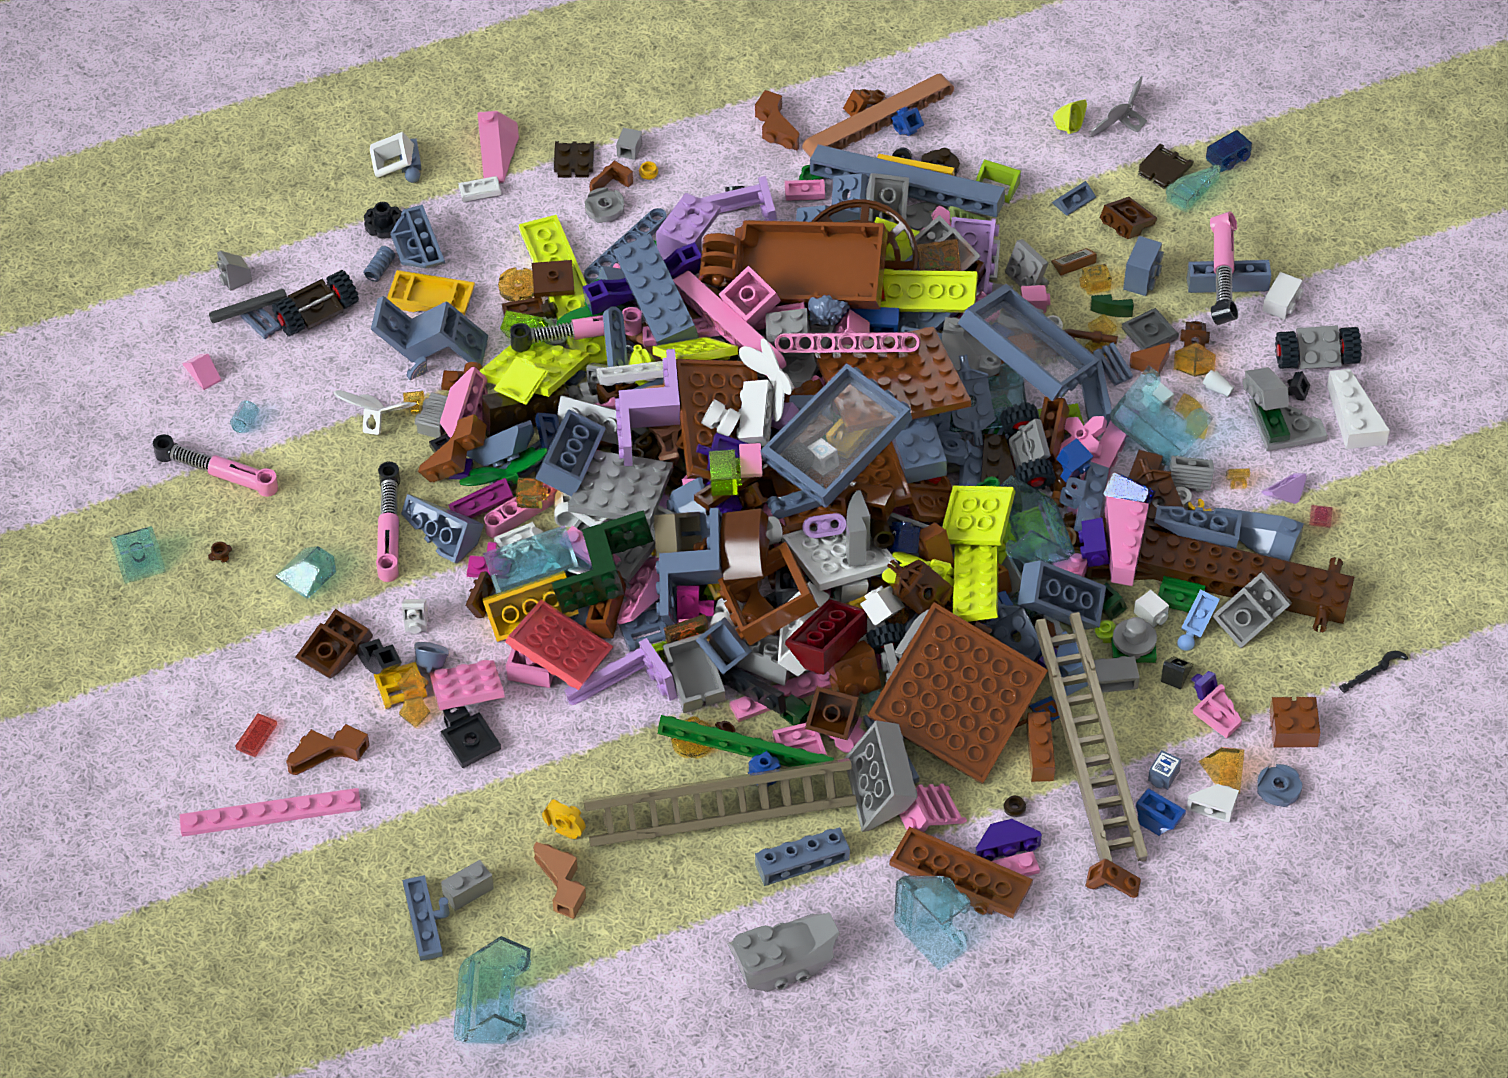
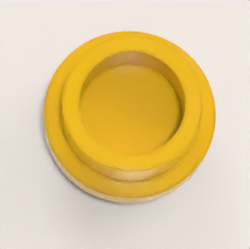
M646 161L640 166L639 175L643 179H654L658 175V167L655 163Z

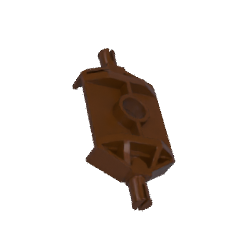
M1147 458L1140 459L1138 462L1143 472L1132 484L1139 486L1142 494L1136 486H1131V491L1134 499L1140 498L1142 503L1149 504L1146 524L1153 530L1177 535L1154 522L1157 509L1153 505L1154 500H1163L1164 506L1183 507L1172 480L1171 471L1151 469Z
M919 559L904 567H901L895 560H891V564L888 563L887 567L896 573L892 594L901 599L918 615L929 610L934 602L953 613L954 587L926 563ZM930 587L931 595L925 599L923 592L926 588Z

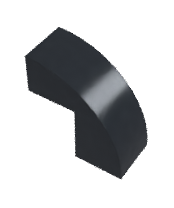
M379 638L360 644L357 650L359 659L373 674H380L397 668L402 663L393 644L383 647Z

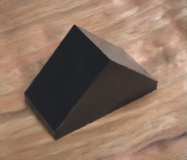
M1174 656L1165 660L1161 682L1182 689L1194 664Z

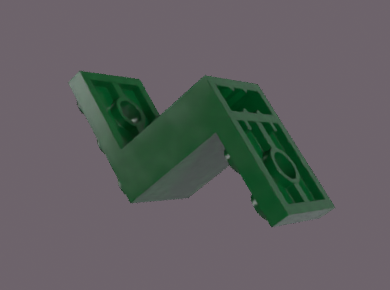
M644 510L582 529L593 570L552 582L553 590L563 614L625 594L613 554L654 542Z

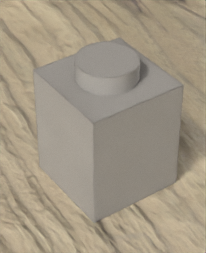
M628 128L622 129L616 143L617 157L636 160L642 146V131Z

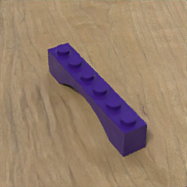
M693 242L676 249L663 261L672 279H675L686 271H690L693 275L698 274L701 267L702 254L696 243ZM625 278L616 280L600 279L583 286L584 299L592 315L635 299Z

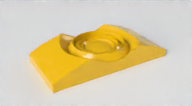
M396 270L387 299L399 309L409 312L428 311L447 301L465 316L475 282Z

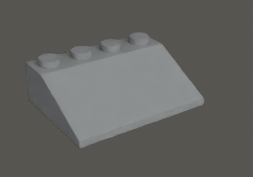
M876 720L845 757L851 760L852 769L847 770L852 793L856 795L857 804L855 806L862 832L870 831L903 813L918 798L899 724Z

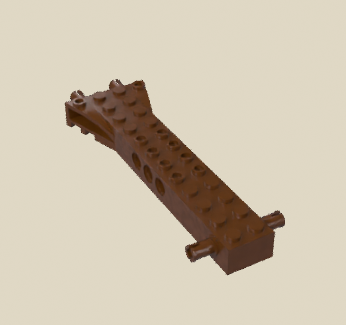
M1104 512V515L1101 516V518H1103V523L1106 531V518ZM1146 524L1134 580L1163 581V577L1168 576L1206 586L1205 592L1232 598L1264 571L1292 602L1285 611L1315 617L1312 627L1318 632L1319 625H1321L1320 633H1323L1327 629L1328 621L1344 624L1355 577L1340 573L1343 566V561L1338 558L1337 565H1335L1336 557L1331 558L1328 570L1153 530ZM1072 546L1070 555L1075 553L1081 554L1080 547ZM1110 564L1088 567L1086 578L1092 581L1093 579L1111 581Z

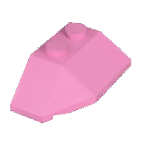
M471 367L450 388L440 420V424L450 438L456 429L457 420L475 414L482 421V395L488 394L486 388L487 378L475 367Z

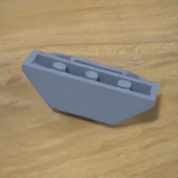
M419 205L404 209L390 233L401 265L426 269L445 264L424 206Z
M531 420L486 438L483 446L467 451V456L484 467L491 464L497 467L506 463L504 460L506 458L507 461L518 458V453L527 449L535 434Z

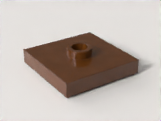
M572 260L532 263L534 298L575 295Z

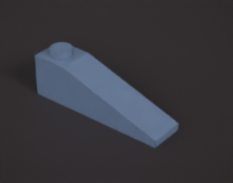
M699 477L673 490L669 500L666 502L667 510L673 513L700 512L701 531L681 533L683 536L701 535L703 540V538L710 536V529L707 528L706 522L707 516L710 515H706V509L694 501V494L705 488L702 477Z
M1157 506L1154 522L1182 537L1236 549L1239 541L1242 513L1224 508H1214V511H1203L1202 507H1196L1195 510H1185L1183 507Z
M1228 509L1242 513L1239 541L1244 543L1245 547L1250 550L1252 549L1260 555L1285 561L1291 560L1301 540L1304 523L1285 516Z

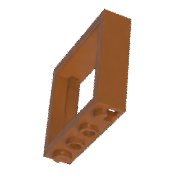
M786 542L768 551L765 577L787 565L801 595L757 620L747 624L734 594L761 579L725 582L723 577L718 579L721 586L719 593L724 601L727 600L724 602V605L731 614L729 616L733 624L737 627L735 629L740 639L743 640L745 638L749 645L756 643L819 607L794 554Z

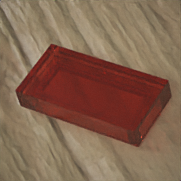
M257 713L235 745L236 750L256 757L276 728L277 721Z

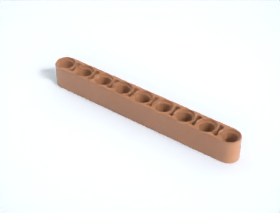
M941 73L936 74L809 137L804 141L802 149L810 157L817 145L842 150L850 146V143H856L866 138V135H872L882 130V127L892 125L893 120L891 117L897 114V110L907 106L908 109L917 107L918 111L928 107V104L936 103L944 99V96L948 94L951 95L954 91V86Z

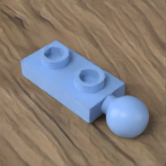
M1200 589L1181 627L1182 630L1186 631V634L1181 635L1177 641V645L1181 650L1189 651L1194 647V636L1201 638L1220 600L1219 598Z

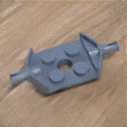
M966 354L959 356L961 368L958 375L968 395L975 398V405L954 410L951 413L954 427L970 432L974 437L975 447L984 445L981 435L982 430L994 422L996 417H994L987 378L989 375L970 368L968 355Z
M998 598V618L988 619L985 623L992 629L990 632L992 637L1032 661L1037 662L1042 656V651L1036 630L1024 607L1002 604ZM1015 630L1021 634L1020 642H1016L1013 639Z

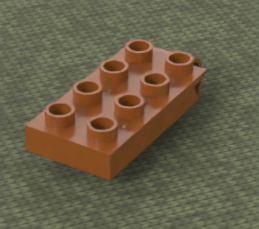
M744 220L741 227L735 228V236L724 233H711L703 237L699 280L707 285L727 287L749 266L777 293L781 301L776 306L804 302L805 307L808 308L810 298L815 297L818 299L823 295H830L832 299L848 302L847 305L850 306L848 309H880L888 231L884 223Z

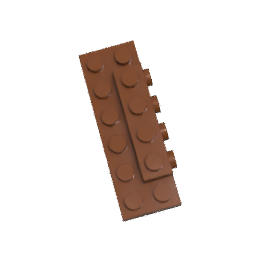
M910 826L889 862V866L910 874V880H912L915 886L919 888L927 886L937 896H950L956 904L973 906L974 910L982 915L986 913L992 915L996 911L1014 919L1033 884V879Z

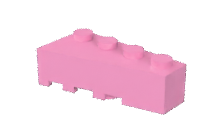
M1106 496V533L1108 537L1112 583L1133 586L1147 520L1148 503Z

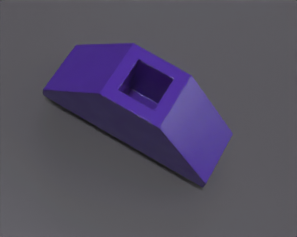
M1014 819L992 823L978 843L975 855L992 861L996 857H1010L1024 850L1027 852L1034 851L1041 847L1042 834L1040 831Z

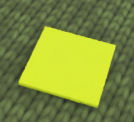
M516 356L494 390L527 405L549 371L527 359H521Z

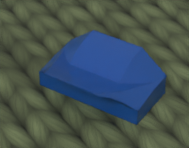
M1149 788L1136 802L1135 806L1138 812L1139 825L1158 836L1174 829L1186 814L1185 809Z

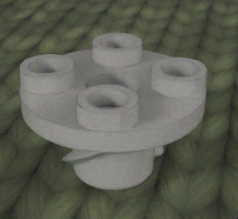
M1133 617L1120 622L1113 633V643L1116 648L1129 657L1135 656V659L1150 653L1157 641V634L1153 626L1140 617Z

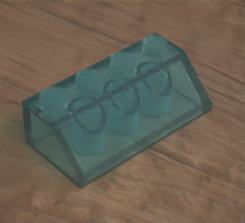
M565 525L483 553L497 594L579 566Z

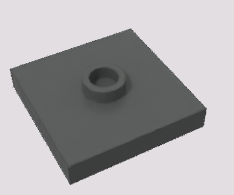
M1156 308L1122 323V329L1140 350L1170 343L1179 337V333Z

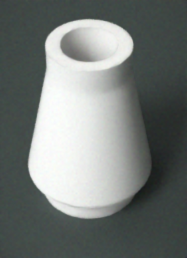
M1213 370L1209 371L1202 383L1207 389L1227 397L1234 389V386L1218 371L1214 372Z

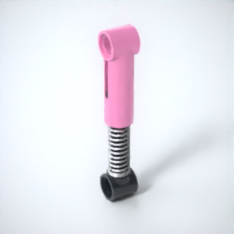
M1231 211L1210 219V226L1214 233V272L1216 274V303L1211 307L1210 311L1216 325L1238 319V310L1236 304L1232 301L1234 231L1237 230V221Z
M636 307L625 308L622 311L625 334L629 336L638 335L642 331V312ZM603 315L573 319L569 325L568 323L566 325L563 323L562 326L561 324L558 326L555 324V327L548 325V327L544 326L543 328L541 326L540 329L539 327L536 329L535 327L530 328L524 323H517L510 328L511 347L517 352L527 351L533 343H539V340L546 342V339L548 341L550 339L553 341V338L555 340L559 338L560 340V337L568 339V336L570 338L573 336L574 340L605 336Z
M166 434L158 435L153 440L155 457L160 462L176 460V462L179 461V463L205 470L209 475L257 490L260 495L266 497L272 496L278 491L276 473L272 469L265 468L259 470L217 455L211 457L204 453L201 454V452L198 453V451H191V449L188 450V448L179 446L173 441L171 436Z
M387 461L378 468L381 486V512L378 517L376 566L379 579L384 582H391L399 575L397 488L401 480L398 465Z

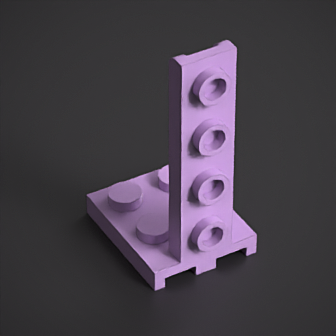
M766 176L758 177V185L701 198L721 206L720 213L763 203V205H760L762 216L767 218L764 221H777ZM690 214L689 216H690V217H693V216H696L697 214Z
M647 638L639 642V649L631 651L625 657L609 663L605 668L597 672H593L579 690L571 686L564 690L567 701L571 705H575L638 670L647 667L646 672L651 681H657L658 684L656 686L662 696L666 695L670 701L678 697L672 674Z

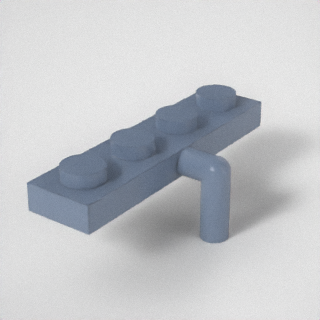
M425 875L402 880L420 961L442 957L443 953L435 920L449 916L448 899L446 897L440 898V910L433 911Z

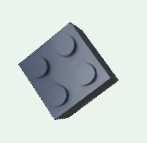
M1141 236L1138 237L1126 263L1123 290L1147 296L1148 291L1154 289L1156 282L1154 278L1155 276L1159 277L1162 270V265H1160L1164 252L1161 251L1162 242Z

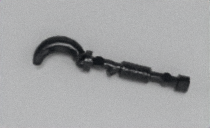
M1396 650L1387 652L1382 660L1378 662L1377 666L1355 676V679L1348 681L1347 684L1343 683L1339 686L1340 690L1343 693L1349 691V688H1353L1357 683L1361 684L1371 678L1372 675H1377V672H1380L1381 669L1383 671L1387 670L1390 660L1395 658L1408 660L1407 655Z

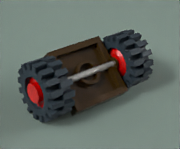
M340 270L326 278L327 284L322 278L272 305V311L275 313L274 317L287 336L290 337L304 330L305 326L310 330L343 313L344 309L359 302L358 292L355 290L356 287L346 271Z

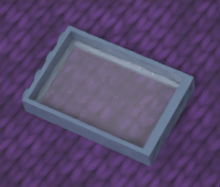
M1007 284L968 307L958 322L962 328L1051 401L1058 397H1064L1068 390L1072 391L1078 383L1081 385L1087 377L1091 378L1097 371L1096 365L1100 361L1097 357Z
M846 364L760 450L761 456L766 464L826 508L912 421L911 408L904 401L900 402L895 399V396L889 390L884 391L880 388L874 379L865 377L860 369Z

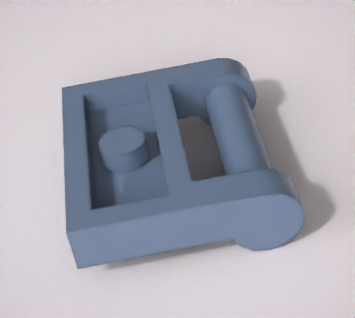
M657 609L643 612L633 621L619 625L629 652L635 651L637 647H640L639 642L645 638L648 639L650 644L662 640L666 642L671 639L669 638L671 635H668L670 632L665 622H662L661 616L657 614ZM660 630L659 633H655L638 639H633L634 637Z

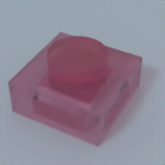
M1311 505L1309 525L1330 528L1333 507Z

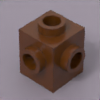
M1186 321L1185 329H1181L1180 341L1184 342V349H1188L1191 352L1205 350V344H1209L1210 332L1206 331V323Z

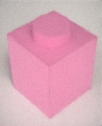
M1045 285L1021 286L1020 295L1035 308L1044 310L1043 313H1046V307L1050 305V293H1046Z

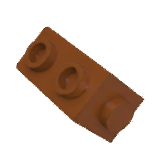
M853 89L843 109L850 116H853L865 110L868 104L875 105L887 98L881 90Z
M614 160L597 177L590 181V192L605 187L612 179L629 188L633 184V171Z

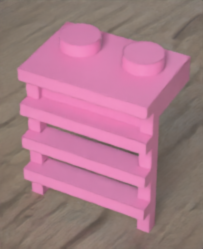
M929 784L928 787L918 785L915 788L918 798L906 811L899 814L906 830L910 826L922 832H925L931 825L963 824L967 822L966 817H961L948 793L951 790L950 787L944 784H939L938 787H934L933 784Z

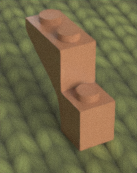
M536 842L533 847L535 862L557 887L556 895L553 898V911L574 919L586 899L585 886L577 881H571L578 869L577 857H574L569 852L556 850L549 844Z

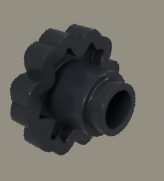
M378 202L374 208L368 209L367 213L364 214L365 230L369 235H377L380 239L391 238L390 233L401 217L402 211L397 206L391 207L387 202Z

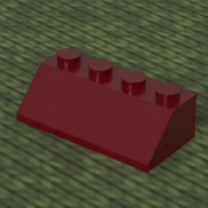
M828 599L785 640V645L804 669L825 675L867 633V613L862 608Z

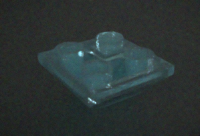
M319 546L304 548L275 576L278 580L308 599L336 573L334 556Z

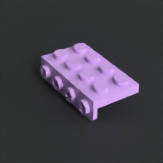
M952 217L951 228L954 227L981 256L978 260L984 262L986 272L977 287V292L983 291L988 295L992 293L993 282H989L990 275H994L995 263L991 262L992 256H996L997 244H994V236L998 237L999 225L996 224V219L992 218V221Z

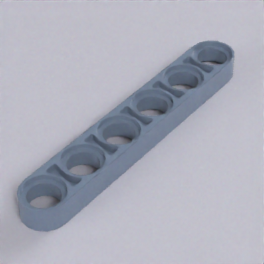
M655 208L646 214L585 269V282L590 284L597 280V278H589L588 276L593 273L599 275L603 262H610L611 265L608 267H613L615 263H618L613 251L614 249L628 244L627 241L629 239L637 240L648 234L654 235L667 218L666 211L661 208ZM661 216L663 219L654 220L653 217ZM643 227H648L650 230L647 232H643L640 229Z

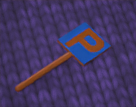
M1052 696L1029 705L1032 712H1050L1051 722L1060 718L1056 702ZM1027 718L1018 722L1015 728L1026 724Z

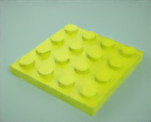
M541 341L533 343L524 352H517L509 345L485 365L480 372L486 376L487 383L497 385L516 356L521 359H527L549 371L535 394L549 397L590 361V353L581 352L578 349H567L560 345H549Z

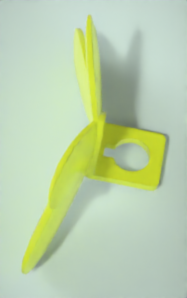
M894 552L892 554L896 560L902 563L899 564L901 567L918 559L923 561L954 587V580L950 577L954 576V569L950 563L936 559L925 561L903 552ZM888 568L882 573V578L885 582L894 584L896 573Z

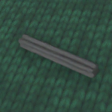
M279 289L209 312V318L212 323H217L272 305L286 298L287 294L284 289Z

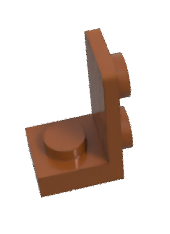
M1105 858L1089 867L1085 887L1094 890L1107 883L1124 894L1136 898L1141 879Z

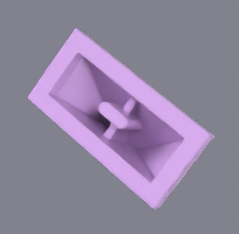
M1293 473L1261 492L1265 496L1296 504L1300 500L1307 476L1305 473Z

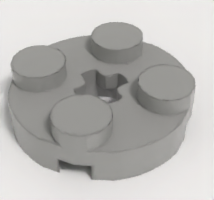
M604 187L595 189L588 194V198L585 200L586 214L597 223L613 221L624 213V198L617 190H614V192L608 191V188Z

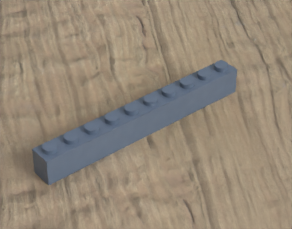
M817 145L810 158V174L833 179V176L863 173L867 174V186L871 173L909 178L908 197L949 207L953 206L996 218L1005 202V187L823 145Z

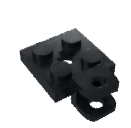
M465 706L455 707L458 710L452 713L450 711L453 708L443 710L444 723L447 728L441 731V737L462 768L501 750V744L480 712L470 716ZM467 738H476L474 743H467Z

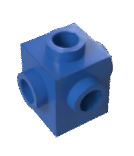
M907 106L896 111V115L891 117L893 127L900 135L906 134L910 136L918 132V128L924 126L917 107L910 109Z
M765 751L761 755L754 756L749 761L748 774L780 769L781 765L776 757H772ZM777 781L768 782L767 786L769 787L770 785L775 784Z

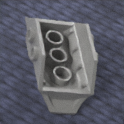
M812 913L787 923H779L774 927L765 925L740 933L735 936L733 941L727 944L748 988L765 992L775 989L780 991L787 988L789 984L806 982L811 976L816 975L834 958L833 947L840 933L830 913Z

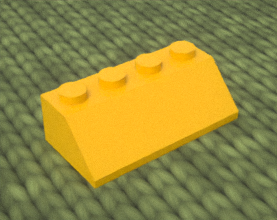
M565 571L483 598V603L497 642L507 639L541 599L562 612L553 590L552 582L567 578ZM577 609L573 612H567L564 614L570 617L579 614V612Z

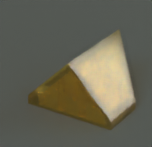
M1196 342L1175 351L1173 370H1179L1193 377L1208 374L1210 370L1215 372L1216 355Z
M1221 747L1198 761L1215 785L1230 786L1233 789L1239 790L1238 794H1240L1245 749Z

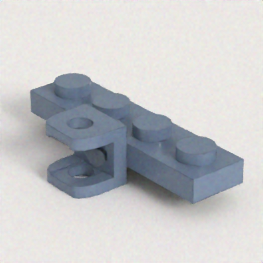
M1090 462L1091 467L1085 472L1084 480L1069 477L1066 487L1062 488L1060 494V503L1074 509L1078 508L1074 531L1077 532L1082 530L1081 521L1100 517L1109 468L1094 462ZM1071 485H1076L1077 489L1072 488ZM1065 495H1070L1072 499H1067Z

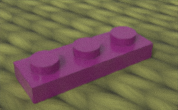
M504 478L448 505L451 511L472 519L514 498L507 479Z

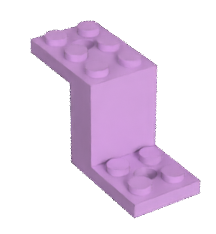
M685 193L656 231L657 248L662 259L665 260L676 249L693 242L696 243L702 254V237L720 214L721 206ZM690 214H697L696 216H693V217H690V216H689Z
M667 349L666 358H663L664 387L619 390V398L615 399L619 459L624 458V466H633L630 428L680 425V402L675 349Z

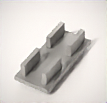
M563 395L560 397L557 413L559 425L568 409L605 427L606 429L601 438L602 441L619 445L616 409Z

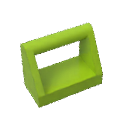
M984 159L976 181L982 182L986 178L1010 186L1008 194L1005 195V203L1009 204L1020 184L1021 171Z

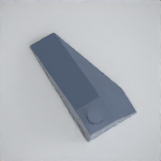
M407 494L401 512L404 518L416 530L421 529L426 534L424 539L427 543L433 542L438 547L436 552L439 556L454 563H458L478 544L484 524L411 494Z

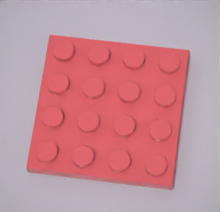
M542 599L505 641L514 650L521 652L532 662L544 667L549 673L556 675L577 690L584 685L614 647Z

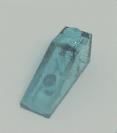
M1217 164L1178 178L1167 187L1166 202L1186 213L1219 179L1221 166Z

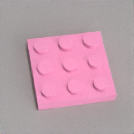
M481 660L475 664H461L455 668H441L429 673L439 710L505 697L494 660Z

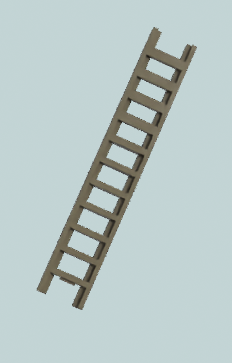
M1080 613L1070 614L1069 619L1073 634L1067 633L1051 638L1045 618L1036 620L1035 629L1045 666L1048 670L1047 673L1099 861L1106 858L1113 862L1110 851L1134 847L1137 860L1144 862L1147 860L1148 853ZM1076 642L1079 653L1061 657L1055 656L1053 646ZM1082 662L1085 673L1061 677L1059 666ZM1088 683L1090 693L1067 697L1064 686ZM1093 702L1095 714L1072 717L1070 706ZM1099 722L1102 734L1078 738L1076 726ZM1105 743L1107 754L1084 758L1081 747ZM1111 764L1112 775L1089 778L1088 767ZM1112 785L1117 786L1119 795L1095 799L1093 789ZM1122 805L1125 816L1101 820L1100 809ZM1128 826L1131 836L1107 841L1104 830Z
M845 758L583 800L585 811L604 809V825L608 832L606 834L589 836V844L591 847L856 805L855 794L836 797L833 772L852 769L851 760ZM824 774L827 798L814 800L811 776ZM802 777L805 802L792 804L789 779ZM780 781L783 805L770 807L767 783ZM758 784L761 809L747 811L744 786ZM737 787L740 812L725 814L722 790ZM715 791L719 816L703 818L699 793ZM693 794L696 819L681 821L677 797ZM671 798L674 823L658 825L655 800ZM649 801L652 826L636 829L633 804ZM626 805L630 830L614 832L611 807Z

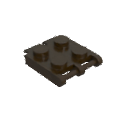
M555 141L554 172H557L558 178H571L572 172H575V178H589V172H593L594 141H590V143H577V141L559 143V141Z
M1160 143L1139 164L1138 172L1140 173L1138 175L1149 181L1153 179L1154 184L1165 189L1167 186L1172 187L1192 167L1194 161L1184 159L1179 156L1178 152H1172L1164 148V145Z

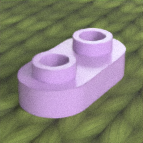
M837 513L811 516L803 523V532L810 538L839 535L846 528L845 518ZM833 520H836L837 526L835 528L831 527V522ZM812 523L816 524L815 531L810 530V525Z

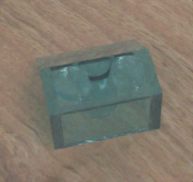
M152 526L110 538L124 584L166 572Z

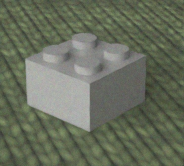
M807 308L766 313V340L775 347L776 338L783 333H811ZM782 337L779 342L780 346L784 349L789 348L791 344L787 337ZM803 337L801 339V346L806 349L810 348V338ZM780 352L784 358L811 355V353Z

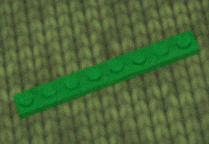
M661 715L657 733L659 735L751 758L767 751L772 757L778 759L780 765L787 767L834 760V758L828 757L825 754H816L802 748L796 749L781 743H772L761 738H752L737 732H728L717 727H708L693 721L680 720L673 716Z

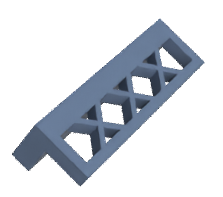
M1096 350L1093 351V355L1100 360L1096 365L1097 371L1091 378L1087 377L1081 384L1088 421L1093 416H1104L1107 420V428L1112 418V409L1100 351Z

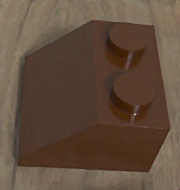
M816 686L805 729L848 740L858 721L864 699Z

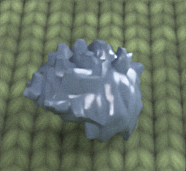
M823 295L818 299L815 297L810 298L808 309L810 314L809 320L812 321L811 324H819L821 326L836 325L842 319V315L846 314L847 309L850 308L847 305L848 302L832 299L830 295Z

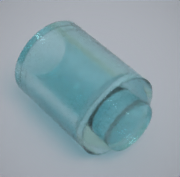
M241 401L230 420L232 429L238 433L248 432L259 413V408L250 401Z

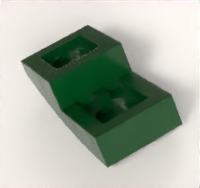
M1111 294L1091 296L1090 311L1112 317L1133 316V299L1112 300Z

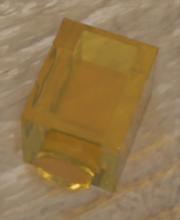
M1101 264L1083 268L1082 277L1079 278L1081 288H1085L1087 295L1110 291L1112 277L1107 265Z
M518 478L516 491L517 507L542 509L543 500L547 501L548 488H544V483L537 479Z

